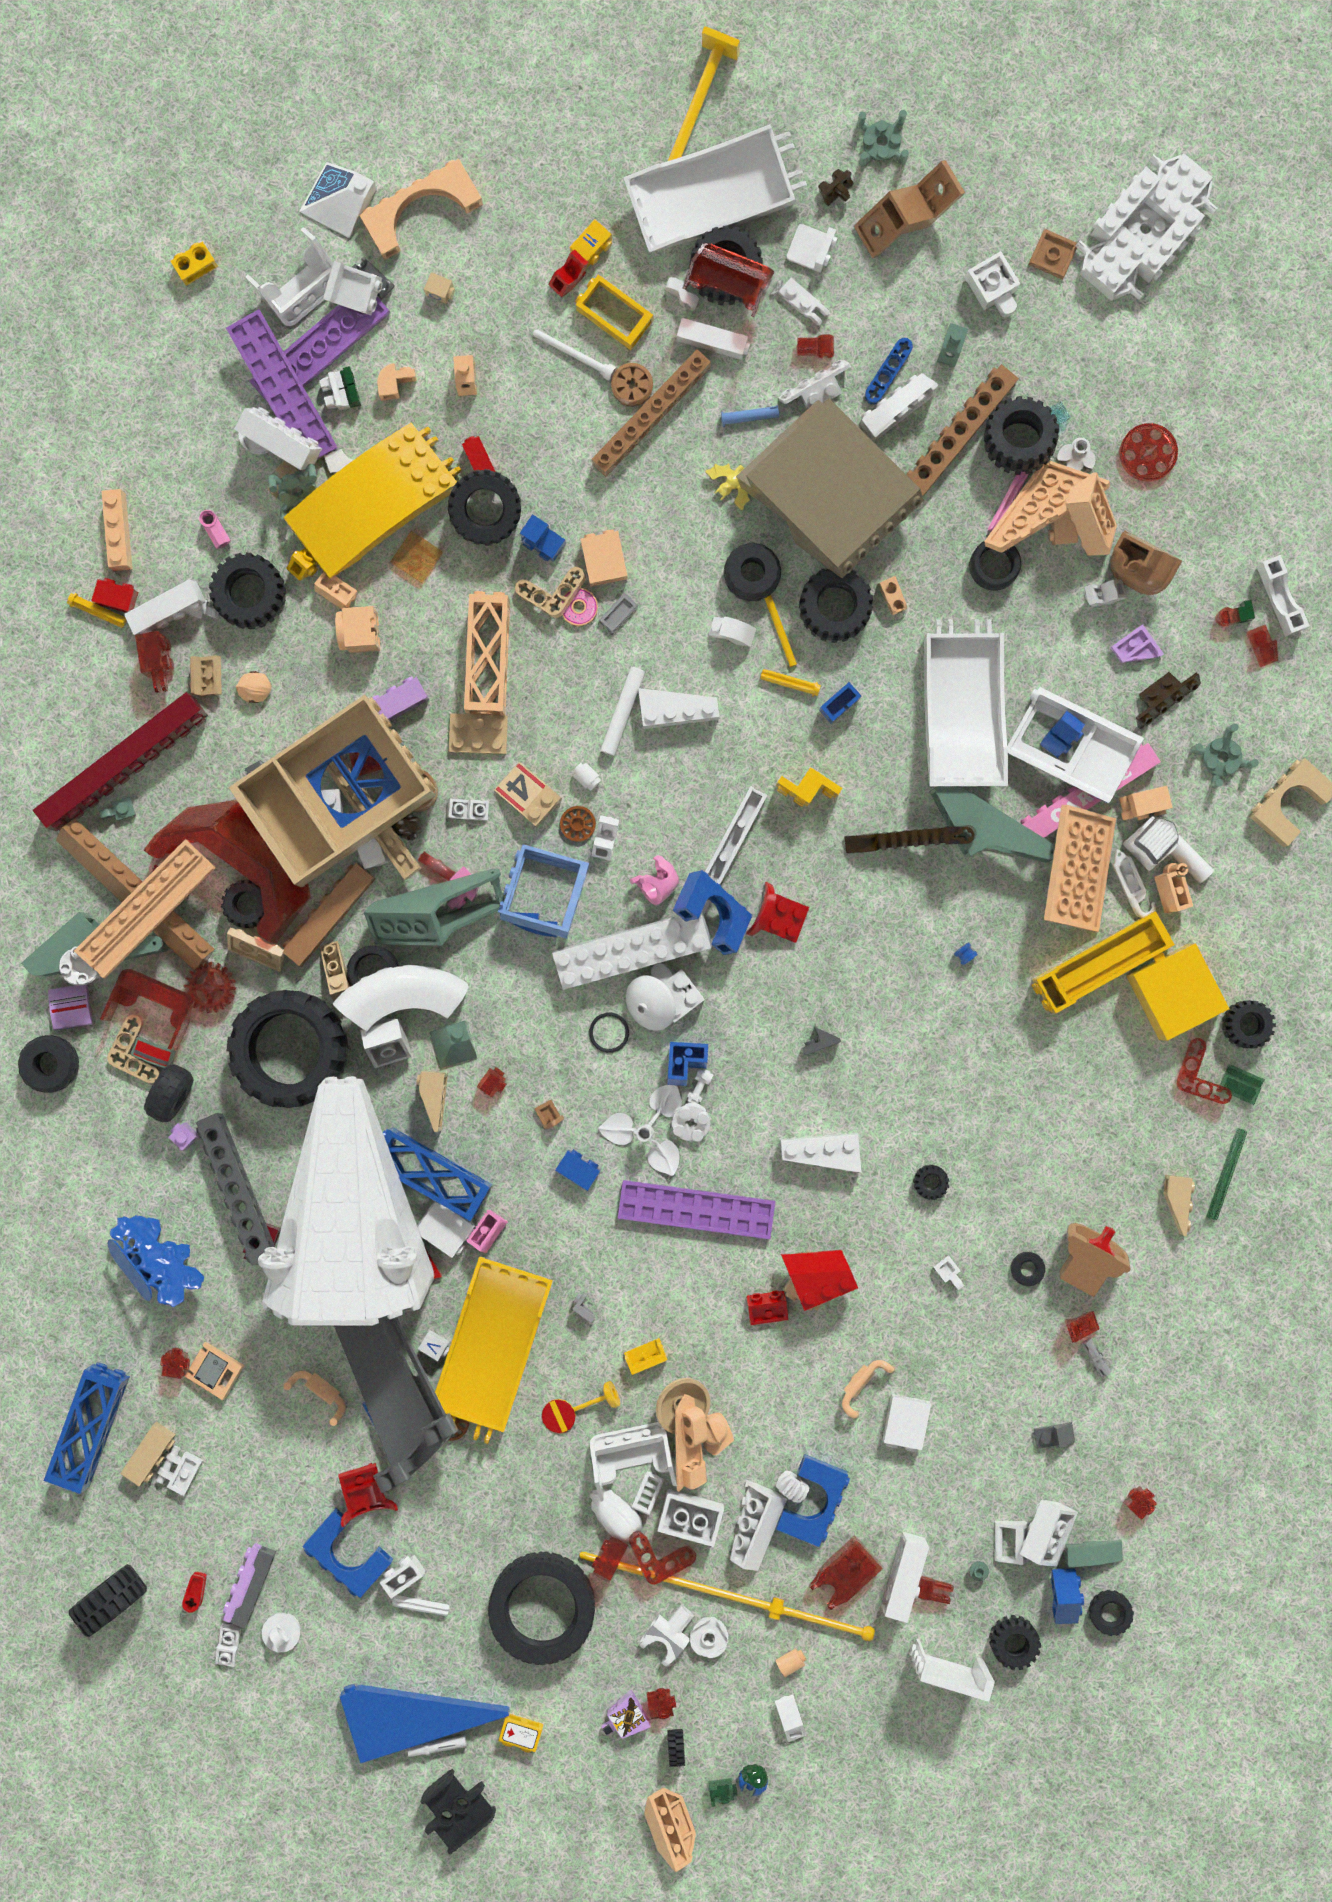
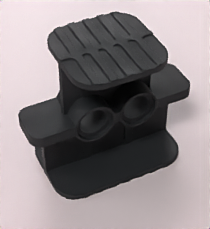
M453 1769L448 1770L446 1774L427 1787L420 1801L421 1804H426L436 1816L425 1827V1833L429 1835L435 1831L448 1847V1854H452L491 1823L496 1813V1807H491L481 1794L485 1787L483 1782H479L467 1791L454 1776L455 1771ZM464 1799L467 1804L461 1805L458 1803V1800ZM448 1811L452 1816L445 1817L442 1813Z

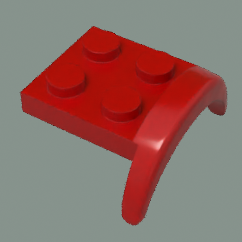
M765 882V896L760 912L751 928L746 931V934L753 936L760 930L796 943L810 907L776 894L773 885Z
M376 1463L338 1474L347 1506V1511L341 1518L342 1527H345L353 1518L372 1510L391 1509L398 1511L396 1503L385 1498L384 1493H381L373 1477L378 1473Z

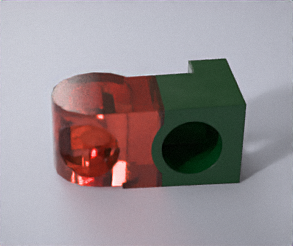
M1252 600L1243 601L1240 603L1239 608L1225 607L1221 609L1215 616L1216 623L1220 626H1229L1252 621L1255 619Z

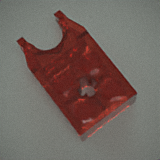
M854 1535L819 1568L809 1587L814 1590L826 1584L833 1586L835 1592L827 1604L828 1608L832 1610L836 1606L848 1602L883 1568L876 1557ZM851 1563H858V1566L852 1568Z

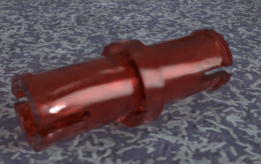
M423 851V854L418 858V861L429 867L431 872L439 874L448 881L456 874L455 871L444 865L442 860L435 859L426 851Z

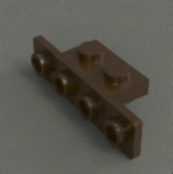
M1168 672L1142 691L1139 697L1149 708L1136 717L1137 726L1142 729L1144 726L1150 725L1155 718L1166 713L1171 706L1182 701L1190 692L1195 691L1201 684L1199 674L1196 672L1181 683Z

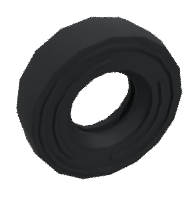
M1022 1252L1013 1259L1011 1274L1019 1284L1034 1286L1044 1278L1046 1272L1045 1264L1038 1254ZM1032 1262L1035 1265L1033 1275L1024 1276L1022 1274L1021 1266L1023 1263Z

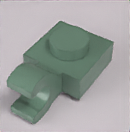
M131 797L111 802L112 808L99 811L100 817L103 820L115 816L116 820L120 821L136 815Z

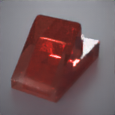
M1266 624L1246 632L1260 668L1278 661L1277 640L1272 641Z
M1088 1311L1077 1318L1065 1319L1072 1343H1076L1100 1329L1094 1311Z

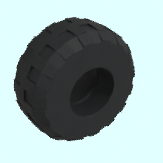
M752 542L740 545L730 553L724 566V579L728 589L737 598L748 602L761 601L770 596L777 588L781 578V566L778 557L773 550L761 543ZM753 562L760 565L764 571L762 579L751 582L743 578L741 568L745 564Z
M44 1035L34 1038L25 1045L19 1054V1074L23 1082L35 1091L52 1093L63 1090L74 1081L79 1070V1057L76 1049L69 1041L58 1036ZM47 1052L54 1055L57 1060L56 1071L50 1076L46 1075L40 1068L41 1057Z
M176 1064L167 1065L153 1083L144 1103L146 1114L162 1123L171 1121L181 1109L191 1090L194 1081L191 1072Z

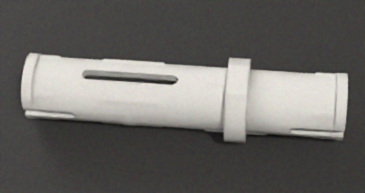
M466 1735L433 1740L407 1748L408 1756L413 1757L425 1754L430 1756L431 1753L466 1748Z

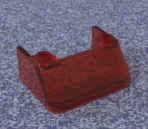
M703 243L691 259L682 289L686 290L690 284L696 289H702V287L711 285L743 298L742 303L745 305V308L752 311L751 317L755 318L772 281L774 270L713 244Z
M123 970L119 974L100 1020L111 1021L118 1004L132 1006L136 1003L138 997L142 996L173 1010L170 1023L176 1030L167 1049L178 1050L190 1023L193 1005L191 995L136 970Z

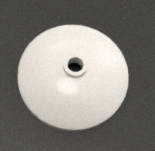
M640 976L628 985L626 1004L636 1022L654 1031L663 1030L673 1022L676 1014L675 1000L663 982L651 976Z

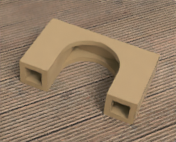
M1306 758L1300 761L1295 760L1290 765L1291 771L1287 775L1283 774L1276 781L1278 785L1274 789L1270 788L1264 794L1265 800L1262 803L1258 802L1251 809L1253 813L1249 816L1283 847L1289 846L1301 832L1281 811L1280 805L1283 794L1289 788L1297 787L1308 792L1321 805L1326 804L1332 798V782Z

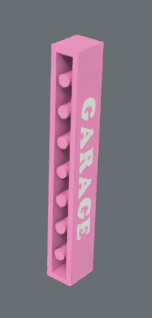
M1149 743L1144 746L1141 744L1117 790L1161 762ZM1073 786L1068 790V795L1065 797L1059 795L1052 800L1053 804L1048 808L1046 805L1036 810L1037 815L1032 818L1028 815L1020 823L1044 838L1058 829L1061 805H1070L1087 810L1101 800Z

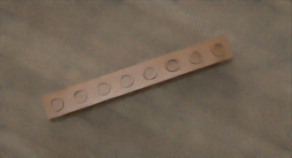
M697 349L591 459L592 465L607 477L709 371L711 361Z
M1002 364L998 369L994 367L987 376L989 378L986 383L982 382L975 390L977 392L975 397L972 398L970 396L963 405L965 409L961 413L958 411L951 419L953 421L950 427L945 426L939 434L941 438L938 442L934 440L927 449L929 453L925 457L922 455L915 463L917 465L915 470H909L906 474L921 489L923 497L988 419L990 413L996 409V406L1001 403L1017 383L1019 378ZM991 385H998L1000 390L994 391ZM979 399H985L988 405H981ZM967 414H974L976 419L969 420ZM961 428L964 434L958 435L954 429ZM948 442L951 444L952 449L947 450L942 444ZM937 457L940 463L933 464L930 458ZM923 471L927 473L928 478L922 479L918 473Z

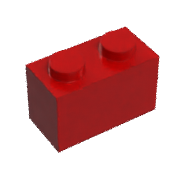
M104 578V581L97 579L91 599L93 603L125 613L134 609L139 593L134 589V586L123 583L121 586L115 584L116 581L109 578Z

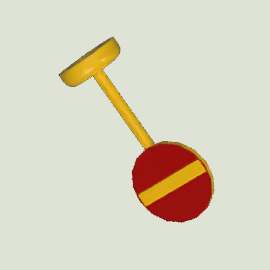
M608 1381L604 1383L603 1396L575 1407L566 1400H551L542 1410L544 1425L552 1432L564 1433L574 1425L576 1419L575 1412L603 1400H607L612 1408L620 1406V1398L613 1382Z

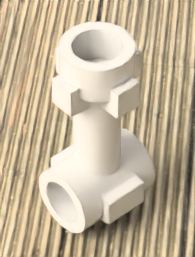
M699 1068L695 1077L698 1082L693 1093L689 1092L687 1101L696 1104L701 1102L702 1097H700L703 1087L705 1084L709 1085L713 1077L710 1071Z

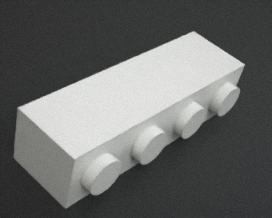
M189 579L124 615L133 634L144 638L150 636L153 633L152 631L157 628H165L169 625L168 622L185 617V613L200 609L201 605L206 603L197 581Z

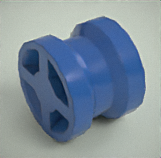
M969 942L953 953L956 957L960 958L962 966L978 955L976 951L971 949Z

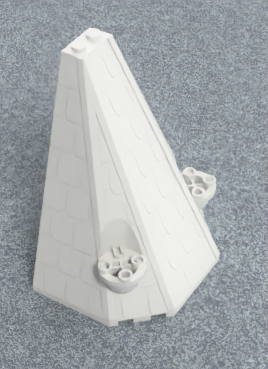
M327 1077L319 1084L285 1211L277 1248H266L265 1253L261 1254L258 1258L259 1266L263 1268L264 1273L268 1277L262 1301L263 1309L266 1311L272 1309L274 1315L280 1319L288 1318V1323L291 1325H375L379 1323L378 1318L388 1316V1319L403 1315L402 1310L411 1308L413 1311L420 1309L434 1279V1270L363 1079H357L356 1077H346L345 1079Z

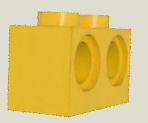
M203 241L194 243L189 250L176 254L170 261L185 286L218 267ZM200 255H206L203 260H197ZM189 264L187 270H181L183 265Z

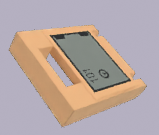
M204 1342L202 1346L207 1351L202 1348L200 1349L189 1368L194 1374L187 1372L185 1377L221 1400H224L245 1365L211 1344ZM227 1370L233 1372V1375L226 1387L222 1384L219 1385Z

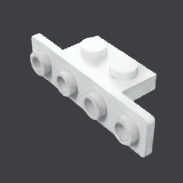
M838 360L827 370L818 371L815 377L801 381L799 386L794 389L785 390L782 393L783 395L778 398L782 403L787 404L801 396L806 409L817 400L824 403L828 398L833 399L842 393L835 376L851 366L845 360Z

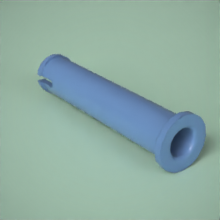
M778 405L729 413L721 412L722 427L728 424L779 418Z

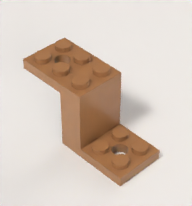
M944 160L917 185L889 191L854 225V228L871 257L876 258L900 235L925 229L932 225L965 194V191L947 161ZM939 184L943 186L942 194L938 190ZM875 226L879 228V235L875 233Z

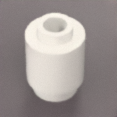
M580 763L573 770L575 773L573 777L585 789L588 788L590 791L601 781L599 775L587 763L584 765Z

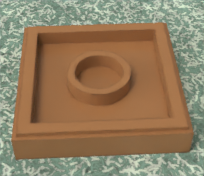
M1044 228L1028 265L1063 280L1077 249L1075 247L1077 243Z

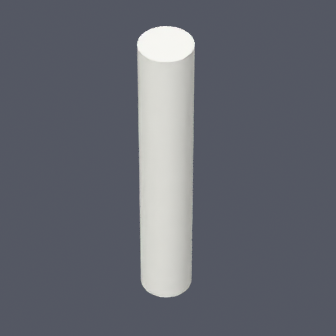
M631 666L602 744L600 751L608 755L615 756L637 696L638 688H640L645 671Z

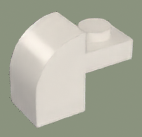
M1111 580L1103 584H1091L1085 587V598L1089 605H1091V608L1127 598L1122 580Z
M714 617L709 635L714 638L729 640L737 645L751 647L756 628L737 619Z
M600 816L591 856L610 861L618 832L619 820Z

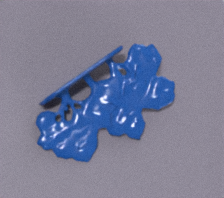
M138 1215L131 1218L125 1216L117 1218V1226L110 1231V1236L113 1239H109L107 1242L109 1252L145 1300L150 1301L152 1299L150 1288L152 1286L158 1290L157 1300L159 1303L175 1307L184 1301L185 1288L189 1290L201 1288L202 1282H204V1275L196 1267L183 1264L190 1256V1245H177L171 1241H166L163 1244L159 1243L157 1239L161 1232V1226L158 1219L145 1218ZM124 1236L128 1237L126 1241L123 1239ZM133 1238L135 1240V1244L133 1247L128 1249V1247H130L128 1242L130 1241V1239ZM115 1240L123 1241V1249ZM135 1253L139 1255L142 1260L141 1264L135 1266L127 1254ZM140 1269L151 1275L148 1282L140 1273ZM159 1280L162 1281L161 1284H156V1283H155V1282H157V1281H159Z

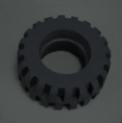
M729 225L723 226V229L720 230L718 227H714L710 234L708 231L703 233L702 239L698 238L695 242V248H692L690 259V277L693 280L694 288L699 289V294L702 297L707 296V301L713 303L716 300L718 305L722 306L724 302H729L730 306L735 305L736 300L741 303L745 300V296L750 297L754 293V288H757L759 285L763 266L762 252L760 247H757V241L754 238L750 239L748 232H739L740 228L734 226V229H728ZM719 252H732L742 259L744 270L735 279L721 280L709 271L708 262L710 258Z
M1017 396L1016 400L1013 401L1012 398L1005 400L1004 405L1000 403L996 406V409L989 415L984 433L985 452H989L988 458L990 461L995 460L996 467L1001 468L1002 466L1004 472L1010 473V471H1015V475H1021V472H1025V474L1032 473L1034 468L1038 471L1042 468L1043 464L1046 465L1050 461L1059 438V424H1057L1056 415H1051L1052 409L1049 406L1044 407V402L1040 400L1037 402L1033 401V397L1022 399V396ZM1017 423L1027 424L1038 433L1039 441L1031 447L1018 448L1007 442L1003 432L1010 425Z
M478 469L465 474L456 482L449 496L448 514L451 525L454 526L458 535L460 534L463 536V539L474 542L476 545L485 544V546H489L493 543H500L515 531L520 520L521 499L517 488L511 483L509 478L497 471H490V469ZM480 489H488L495 492L503 504L501 517L495 523L487 526L479 525L472 521L466 508L470 495Z
M248 552L245 555L237 553L234 558L230 556L225 558L226 562L223 565L221 563L217 565V573H212L211 578L213 582H209V589L211 590L209 596L210 600L213 601L215 610L227 622L242 629L247 627L251 630L255 629L256 626L262 628L266 626V622L272 623L275 620L273 617L276 614L280 615L282 611L280 607L285 605L286 601L284 595H286L285 582L280 572L269 560L264 559L263 556L258 554L255 556ZM248 574L260 577L265 585V592L260 602L250 608L237 606L231 598V589L236 580Z
M823 568L816 575L813 574L809 581L806 582L799 601L800 617L804 621L805 628H809L813 636L816 637L817 635L821 637L820 640L825 642L826 640H831V643H837V641L841 640L845 642L849 638L857 636L865 628L873 610V595L870 593L871 588L869 584L866 585L864 582L865 578L862 575L860 577L856 575L857 571L852 569L851 572L841 578L830 569L825 570ZM841 588L847 591L853 598L854 609L846 620L839 622L831 621L820 613L818 600L826 589Z
M127 1564L69 1609V1616L82 1634L90 1637L147 1592V1586L134 1568Z

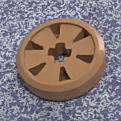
M624 364L613 374L611 380L612 393L623 405L639 406L645 403L652 394V376L640 364ZM631 380L635 381V385H637V387H633V389H630L629 384L627 383H631Z

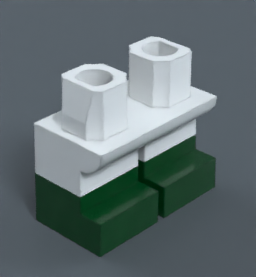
M350 366L344 367L343 370L335 373L329 372V377L319 380L323 392L333 390L334 395L324 397L328 409L338 408L340 411L362 406Z

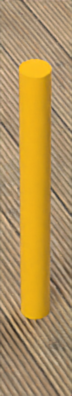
M770 595L764 599L789 666L793 667L797 663L774 601Z

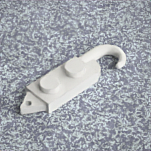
M1116 849L1112 866L1133 912L1137 917L1142 918L1156 911L1155 902H1152L1151 910L1148 913L1142 912L1138 903L1145 898L1146 889L1132 857L1126 856Z

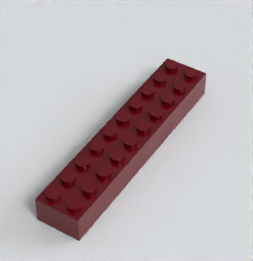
M185 692L32 811L46 829L56 832L60 831L71 820L82 817L84 815L83 811L88 807H95L100 802L99 799L101 797L112 794L115 791L114 787L119 783L120 785L126 783L132 773L142 771L145 768L144 764L149 760L151 762L156 760L162 750H168L176 744L175 740L179 737H186L191 732L190 729L192 727L203 724L208 714L195 697Z

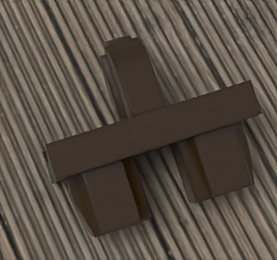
M840 169L834 171L831 184L823 181L818 185L819 192L827 206L838 197L845 202L850 198L848 189L854 183L851 179V172L848 169L845 172Z

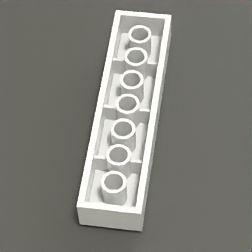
M702 911L699 919L685 922L681 917L675 916L555 950L552 954L562 988L565 990L712 948L713 945Z

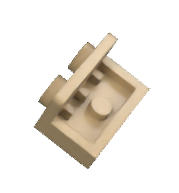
M191 656V694L197 696L222 695L221 656Z

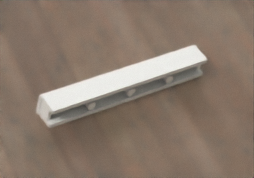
M751 786L705 871L718 884H721L767 797L765 793L763 794ZM708 899L703 907V914H705L711 902Z

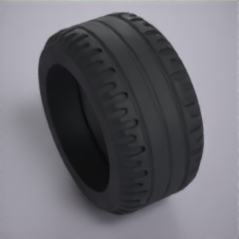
M983 541L971 555L969 562L970 574L976 584L986 590L998 591L1005 589L1015 581L1020 573V553L1015 546L1005 550L1003 553L1010 560L1011 570L1003 579H992L987 577L980 567L982 554L988 550H994L985 547V542Z
M365 946L357 950L351 956L347 965V977L351 986L360 981L357 975V967L365 956L379 955L386 960L389 968L399 967L395 956L389 950L380 946Z

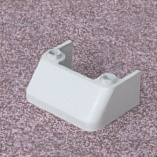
M304 227L301 231L310 242V245L303 252V259L307 266L283 287L278 289L275 284L270 282L260 287L249 275L245 276L262 300L286 326L295 325L324 300L323 297L333 266L332 260L318 240Z
M659 1422L599 1434L590 1440L595 1484L601 1502L604 1501L602 1486L614 1482L616 1470L653 1462L654 1468L658 1472L669 1471L673 1486H677L667 1432Z

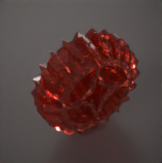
M204 962L201 964L202 969L195 967L196 973L191 970L189 971L192 978H185L190 983L189 985H184V988H189V991L184 994L185 996L191 995V998L187 1000L188 1003L195 1001L192 1007H199L200 1012H203L206 1008V1012L211 1013L213 1008V1011L218 1013L219 1007L222 1010L226 1009L224 1002L228 1005L232 1003L228 997L235 998V995L230 992L231 990H237V987H231V984L235 983L236 980H229L233 973L225 974L228 968L223 967L221 969L220 963H217L214 968V962H209L208 966ZM208 972L204 983L196 984L199 977ZM214 972L223 979L224 985L216 983ZM210 983L214 987H219V989L211 990L210 993V990L202 988V986H207ZM196 990L204 992L205 999H207L206 1003L198 997ZM224 991L222 997L213 1003L216 992Z

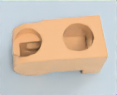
M896 576L877 584L892 615L907 609Z

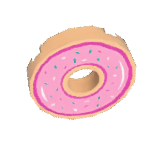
M580 588L562 615L564 620L578 627L589 624L597 615V599L587 589ZM571 590L566 592L563 597L569 596ZM577 602L583 603L585 606L584 610L576 612L573 609L574 604Z

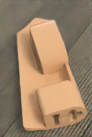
M684 1394L675 1411L676 1483L678 1492L683 1487L693 1490L707 1482L706 1464L703 1461L702 1443L707 1440L705 1414L700 1408L695 1406L693 1397Z

